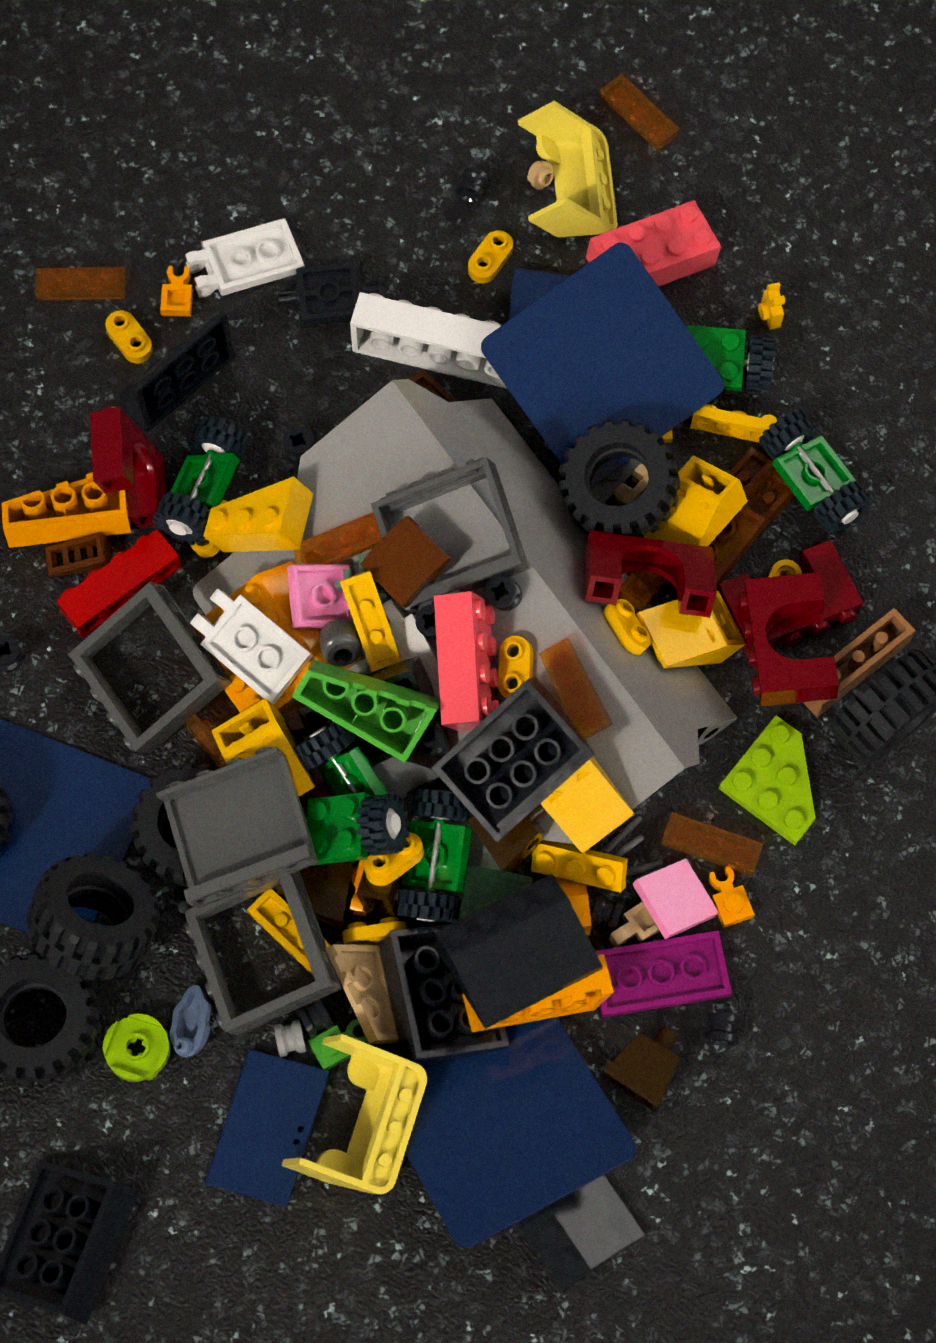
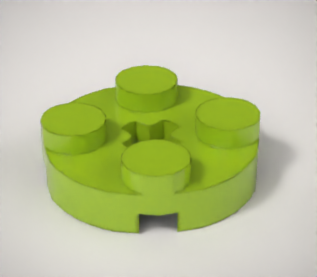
M128 1015L127 1018L112 1024L104 1037L103 1052L108 1066L118 1077L127 1081L139 1082L155 1078L165 1067L170 1056L171 1046L167 1032L159 1021L149 1015ZM137 1039L143 1040L142 1046L145 1047V1051L137 1056H132V1050L128 1048L129 1044H135Z

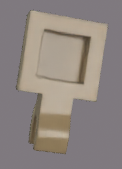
M641 902L623 914L622 918L626 924L613 931L608 940L616 948L621 947L634 936L642 943L660 930L644 903Z

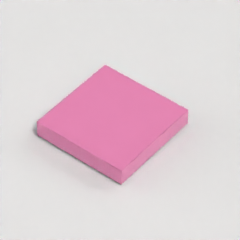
M350 564L289 565L287 567L293 629H322L325 624L336 619H346L354 623L347 601H344V592L336 590L334 584L335 581L343 579V569H350Z
M686 858L636 879L632 884L664 939H668L715 918L719 914Z

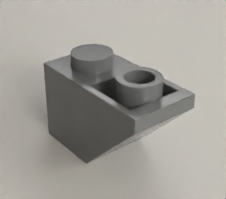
M413 749L405 763L385 751L373 756L370 761V767L379 781L385 785L387 794L397 795L399 800L410 795L414 788L421 785L428 787L441 779L431 768L441 758L417 749Z

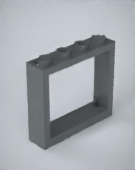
M487 457L475 461L470 459L466 462V466L456 470L453 468L442 470L437 473L436 478L428 481H415L408 485V489L398 493L395 491L385 493L386 497L371 503L381 538H383L395 526L392 515L487 478L511 551L510 555L422 588L408 607H403L405 610L416 614L422 607L434 605V596L475 591L485 587L487 582L495 576L511 577L530 569L496 464Z
M153 582L146 584L69 653V656L75 663L73 665L75 671L91 686L90 693L98 702L104 705L108 711L106 713L107 718L114 726L119 727L124 735L123 740L125 744L134 752L152 753L232 683L216 658L200 645L203 640L165 586ZM151 605L204 680L143 733L94 663L92 657Z
M300 871L198 909L193 907L184 911L187 919L185 929L188 936L194 940L197 949L195 958L199 967L205 972L207 978L205 987L209 997L215 1001L218 1010L216 1012V1020L225 1033L238 1036L342 989L336 971L325 950L327 946ZM281 884L315 982L237 1016L204 919Z

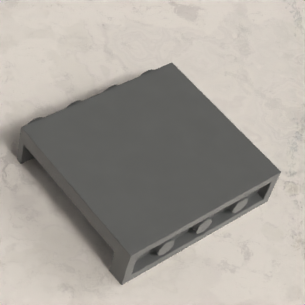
M268 746L261 748L255 752L254 756L246 759H232L225 763V767L215 771H201L195 775L194 779L186 782H172L165 786V790L156 793L157 798L165 804L187 881L188 889L183 890L186 901L197 909L319 863L287 756L277 747Z

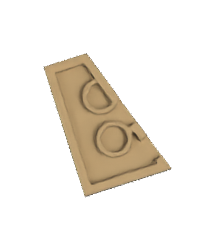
M333 944L325 948L369 1044H393L398 1042L399 1039L379 945Z

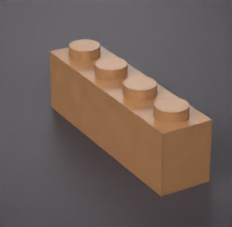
M893 608L834 655L839 682L837 699L803 703L818 718L910 643L916 630Z

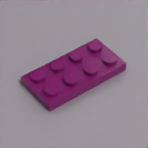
M719 930L595 951L597 956L602 954L605 956L614 993L600 1005L602 1018L731 997L732 995Z

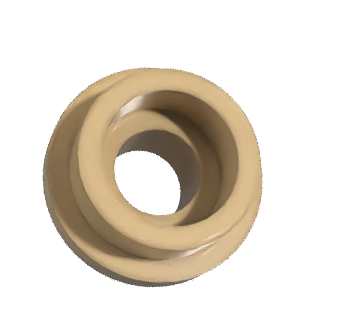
M536 161L530 167L527 178L533 188L541 190L552 182L554 177L553 166L547 161Z

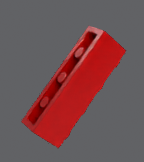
M157 529L151 534L146 533L130 549L120 551L114 555L106 566L91 571L82 583L76 587L73 586L66 589L60 598L56 600L60 611L83 639L102 625L149 582L160 584L182 568L180 557Z

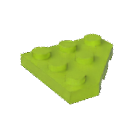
M776 715L722 781L719 790L796 846L816 818L802 734Z

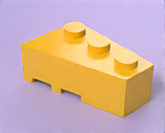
M293 476L210 509L203 536L224 553L298 550L301 546L314 493Z

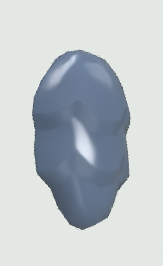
M198 985L188 988L179 1004L174 1008L170 1039L175 1052L181 1057L187 1058L197 1055L205 1046L210 1034L211 1027L209 1021L212 1005L207 1000L205 991Z

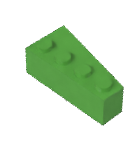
M314 659L291 696L404 763L407 761L440 704V698Z

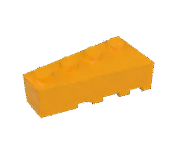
M93 472L86 474V478L69 484L68 481L56 484L57 487L43 493L38 490L1 503L3 531L9 548L71 541L98 533H103L105 536L131 533V521L128 518L127 489L105 494L93 482Z
M604 954L598 955L602 964V970L486 1029L463 994L471 1031L478 1032L596 1010L614 993Z

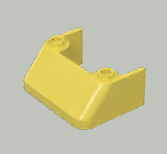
M556 101L519 119L518 125L536 136L538 155L553 165L557 202L529 215V221L559 238L600 235L616 229L618 222L609 149L604 134L598 128Z
M344 1034L325 1037L322 1042L323 1045L351 1055L347 1069L348 1077L354 1085L367 1090L347 1152L330 1149L321 1153L316 1163L303 1158L283 1159L281 1166L326 1183L371 1194L387 1193L395 1185L427 1084L426 1072L422 1066Z

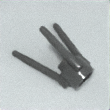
M637 816L599 852L621 857L642 842L644 837L639 835L617 851H611L642 821V817ZM658 860L628 869L626 877L663 865V862Z

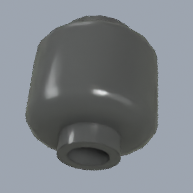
M336 619L325 624L320 630L319 643L324 660L329 664L346 666L355 662L361 655L362 644L353 622L346 619Z

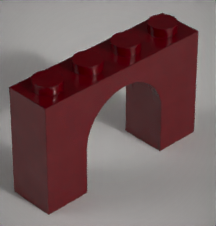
M109 406L102 408L101 411L90 413L93 482L105 494L127 489L128 518L139 529L155 526L156 524L153 523L152 517L162 496L166 494L164 456L120 407Z
M589 531L584 553L585 601L616 605L622 583V574L630 571H648L661 575L675 586L678 595L679 614L710 618L717 594L713 547Z
M831 540L803 550L799 561L804 573H821L825 598L823 614L786 618L774 624L766 635L773 649L784 644L786 647L795 645L806 635L811 633L815 636L829 630L831 625L839 622L847 624L858 617L863 601ZM747 573L720 583L717 589L746 643L742 647L746 657L747 648H752L751 639H745L743 620L748 619L747 612L740 609L739 592H744L745 580L750 579Z
M820 572L745 580L744 592H739L740 609L747 612L748 619L743 620L745 639H751L752 648H747L749 667H755L756 676L751 677L753 696L759 695L760 706L837 699L839 682L834 656L803 660L789 659L778 654L770 646L766 637L770 628L783 619L823 614L825 598Z

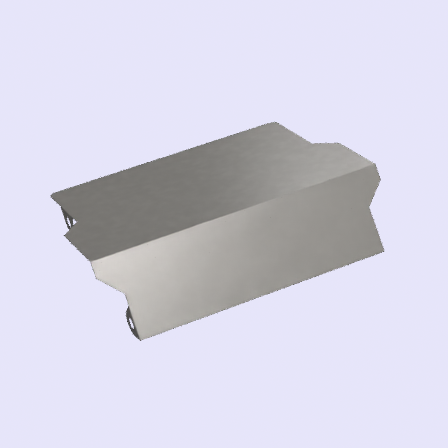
M409 379L390 381L301 455L297 479L314 494L300 549L234 552L197 582L193 589L194 599L206 615L217 606L210 599L217 588L230 596L256 574L290 561L294 562L295 565L350 564L352 575H354V559L358 558V554H368L382 539L371 503L386 497L385 493L393 491L398 493L406 490L408 485L415 481H428L436 478L437 473L449 468L456 470L466 466V462L470 459L475 461L487 457L496 464L530 568L508 577L521 587L522 600L520 604L510 611H502L493 606L495 623L491 624L492 637H495L497 643V655L493 656L494 668L498 671L499 649L506 638L520 636L530 642L534 651L533 677H536L547 690L562 693L560 706L595 753L593 757L633 810L682 770L700 764L699 745L707 742L737 719L736 715L698 666L663 668L655 656L652 645L642 655L631 654L621 645L604 617L603 608L607 603L585 601L584 553L589 534L583 530L580 524L577 525L563 501L559 485L492 398L448 402ZM487 478L392 515L395 525L405 516H410L451 558L434 582L426 583L423 588L511 554ZM626 573L622 574L618 599H625L630 602L634 607L635 614L652 608ZM374 580L377 590H385L376 580ZM485 587L472 591L486 600L484 594ZM386 591L387 601L393 599ZM401 607L405 617L413 614ZM427 637L437 654L436 640ZM515 646L511 649V657L518 655L519 648ZM362 652V659L348 669L363 675L371 673V669ZM514 678L510 680L509 688H516L518 681ZM495 688L496 700L501 704L506 698L501 695L498 688ZM444 726L451 749L469 733L459 732ZM707 727L698 738V729ZM718 728V730L714 734H712L708 738H705V736L708 733ZM306 735V736L298 737L297 740H299V739H301V738L306 739V738L309 737V736ZM442 779L428 787L424 785L416 787L414 791L415 789L443 790ZM414 791L407 797L400 799L404 803L402 809L407 810L408 815L405 817L409 820V823L411 820L433 823L434 819L411 815ZM549 813L538 821L546 833L543 840L574 844ZM447 821V824L471 827L469 823ZM472 829L464 892L438 889V893H433L455 896L461 900L473 889L492 884L510 872H505L496 877L502 870ZM408 885L406 887V890L427 892L424 891L423 887Z

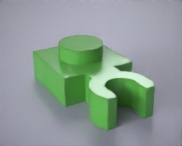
M358 1019L351 1021L343 1033L340 1032L336 1025L308 1040L323 1070H329L351 1057L349 1054L323 1045L322 1042L325 1037L344 1034L366 1044L368 1043L365 1035L360 1038L353 1035L354 1030L361 1026Z

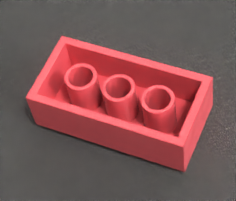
M693 200L590 238L586 259L588 262H591L616 243H625L631 247L659 287L715 266L721 245L697 203Z
M472 591L434 596L441 725L459 732L472 731L500 705L499 701L496 700L495 688H498V671L494 668L493 656L497 655V643L495 637H492L491 624L495 623V612L493 606L487 600Z

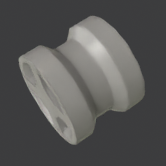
M300 1019L293 1020L290 1025L286 1026L281 1023L274 1024L280 1057L287 1056L292 1051L306 1052Z

